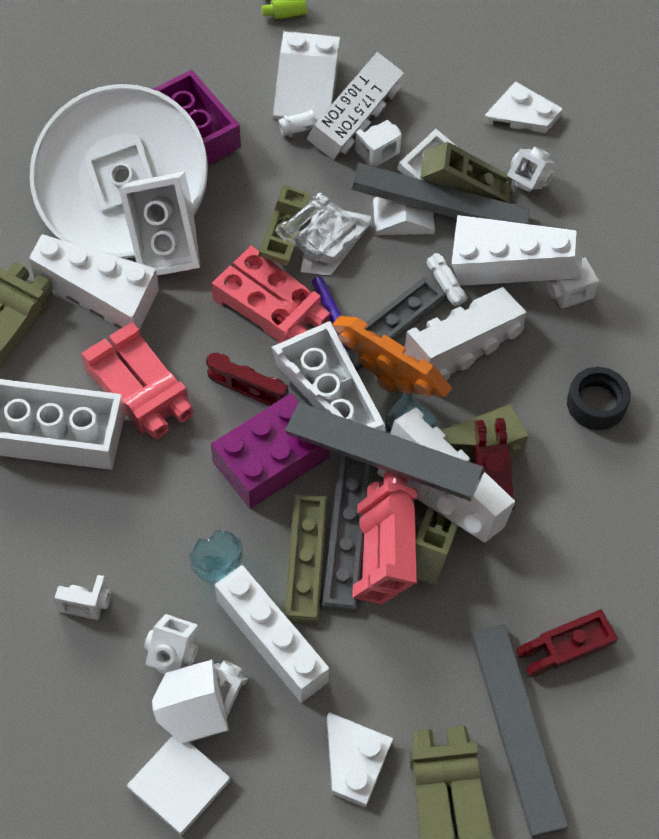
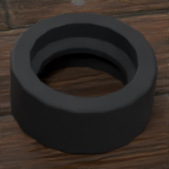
M599 366L586 368L579 372L571 382L567 396V407L575 421L586 428L595 430L609 429L620 423L626 414L631 392L626 380L610 368ZM589 386L603 387L616 397L617 405L611 410H594L581 400L580 392Z

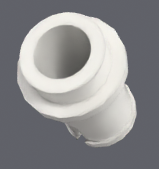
M308 110L307 112L290 117L283 115V119H279L278 123L282 136L288 135L291 138L294 133L313 128L316 120L313 111Z

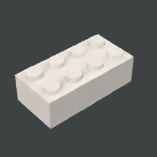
M0 379V456L113 470L125 417L122 394Z

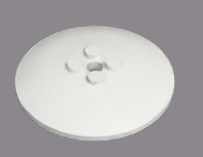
M114 84L102 86L82 93L70 100L51 117L43 128L35 144L30 163V188L33 201L44 223L60 240L123 259L133 258L135 254L119 188L127 182L185 171L192 200L193 214L195 215L203 199L207 184V153L204 141L194 121L170 97L159 91L139 85ZM121 169H127L129 171L127 180L116 182L114 179L116 172Z

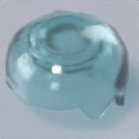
M215 530L213 535L206 540L199 538L189 555L191 569L204 581L219 582L241 566L243 553L241 540L233 533L224 530Z

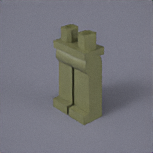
M16 261L6 271L0 268V368L36 322L40 313L44 315L49 309L46 299L53 290L51 281L42 275H38L31 284L27 283L26 280L30 276L29 271L25 266Z
M466 726L447 728L446 737L448 745L435 746L433 730L414 731L409 764L413 773L419 839H455L447 788L456 839H495L494 836L492 837L480 780L479 765L476 757L478 754L476 742H471Z

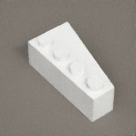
M457 215L452 267L461 286L581 278L583 252L577 231Z
M43 234L40 236L29 257L34 279L38 275L46 277L51 281L54 291L64 297L69 296L79 302L81 307L88 311L92 309L104 317L105 321L112 325L117 324L124 327L133 321L140 330L159 291L156 268Z
M501 287L473 300L467 310H464L461 306L452 310L446 320L440 321L436 317L428 321L426 324L428 328L420 332L416 327L408 330L405 342L406 352L404 354L416 358L419 362L422 358L435 366L447 381L458 370L468 369L478 357L494 352L500 343L506 339L516 338L524 329L527 312Z
M330 321L271 347L277 367L315 408L386 432L385 424Z
M417 407L394 421L390 434L470 462V458L462 450L457 452L444 440L446 435L437 426L432 428L422 419L424 414ZM379 468L377 473L384 477V473L387 471ZM485 472L472 501L407 479V487L417 489V499L484 543L506 526L515 500Z

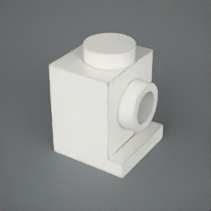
M388 120L370 127L365 133L360 129L356 131L355 151L368 165L377 167L400 153L402 134L399 128Z
M585 257L582 258L581 278L553 280L547 283V289L551 298L556 299L560 308L563 309L593 299L599 279Z

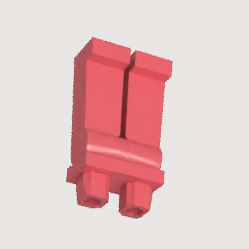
M252 245L233 262V267L230 265L212 282L213 301L221 306L227 304L263 328L269 336L278 339L277 344L308 331L305 327L309 323L317 327L330 321V313L320 305L321 296L315 291L311 293L273 261L259 257V251Z
M133 321L109 336L110 343L105 338L81 353L85 371L105 392L122 394L125 414L136 424L135 427L140 434L147 432L157 440L169 430L168 423L165 421L166 418L173 414L180 423L193 416V408L187 398L186 387L181 381L178 382L174 375L166 369L141 337L140 330Z
M388 471L385 472L384 483L378 481L368 485L367 497L357 504V513L362 514L359 522L360 529L364 534L362 579L353 585L352 598L383 605L397 596L398 593L417 583L415 507L413 502L417 499V489L407 487V478Z

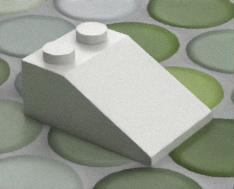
M284 31L279 57L273 119H283V115L290 117L312 110L317 122L333 104L339 64L340 37Z
M185 171L127 182L119 188L137 263L156 268L157 276L201 267L192 200Z

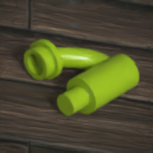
M271 0V4L261 6V13L263 17L273 15L274 19L306 15V0Z

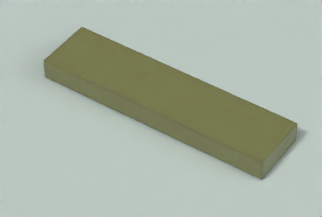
M294 494L284 615L291 623L318 624L327 496Z

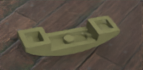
M283 184L258 254L259 257L288 266L311 193Z

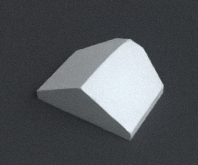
M380 197L373 199L375 235L435 234L433 212Z
M213 660L165 674L152 700L153 712L158 724L182 744L229 731Z

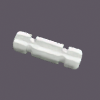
M435 253L429 257L427 265L434 272L433 275L444 293L446 292L450 303L455 307L461 306L462 303L467 301V295L461 289V285L451 269L447 267L443 256Z

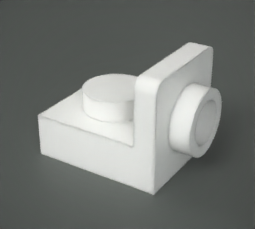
M98 575L92 592L77 585H71L69 588L58 586L54 599L58 611L61 613L99 620L102 609H107L109 606L111 589L107 587L105 576Z
M223 661L222 664L216 663L214 666L227 719L241 686L246 685L248 678L240 674L242 671L240 667Z

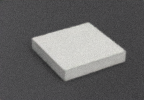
M172 736L127 784V788L182 836L228 785L231 779L190 742L182 744Z

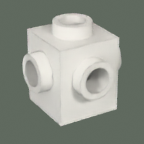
M534 147L533 150L520 149L510 163L511 168L507 176L516 180L515 185L528 192L531 189H542L543 186L546 187L551 182L554 176L552 169L555 162L548 159L549 153L538 147ZM536 164L538 167L533 173L532 167Z
M165 614L147 635L144 644V650L148 651L145 665L156 668L162 674L185 668L186 665L191 666L198 650V645L194 644L198 625Z

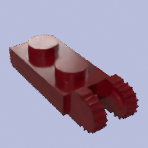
M212 352V354L207 356L208 377L220 385L269 406L289 395L288 385L276 377H267L257 373L249 366H240L232 363L229 356L221 355L220 352Z
M504 418L495 419L496 444L486 445L487 430L484 421L476 420L475 464L484 467L485 473L514 499Z
M600 609L542 633L539 638L519 646L516 652L519 658H525L539 652L543 648L545 649L548 657L532 663L526 669L529 677H534L547 672L553 667L555 669L614 645L617 643L618 637L603 610Z

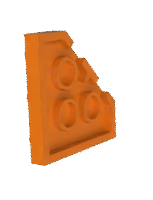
M339 316L332 324L333 328L340 334L338 336L339 340L345 346L354 350L359 356V363L374 373L378 378L377 383L384 390L444 398L451 391V385L434 365L423 358L419 362L416 358L405 355L406 348L385 334L380 337L372 331H367L368 324L358 317Z

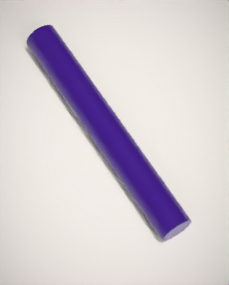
M317 276L312 280V285L316 293L321 296V302L330 313V320L333 324L342 314L324 279L321 276ZM343 344L345 349H351Z

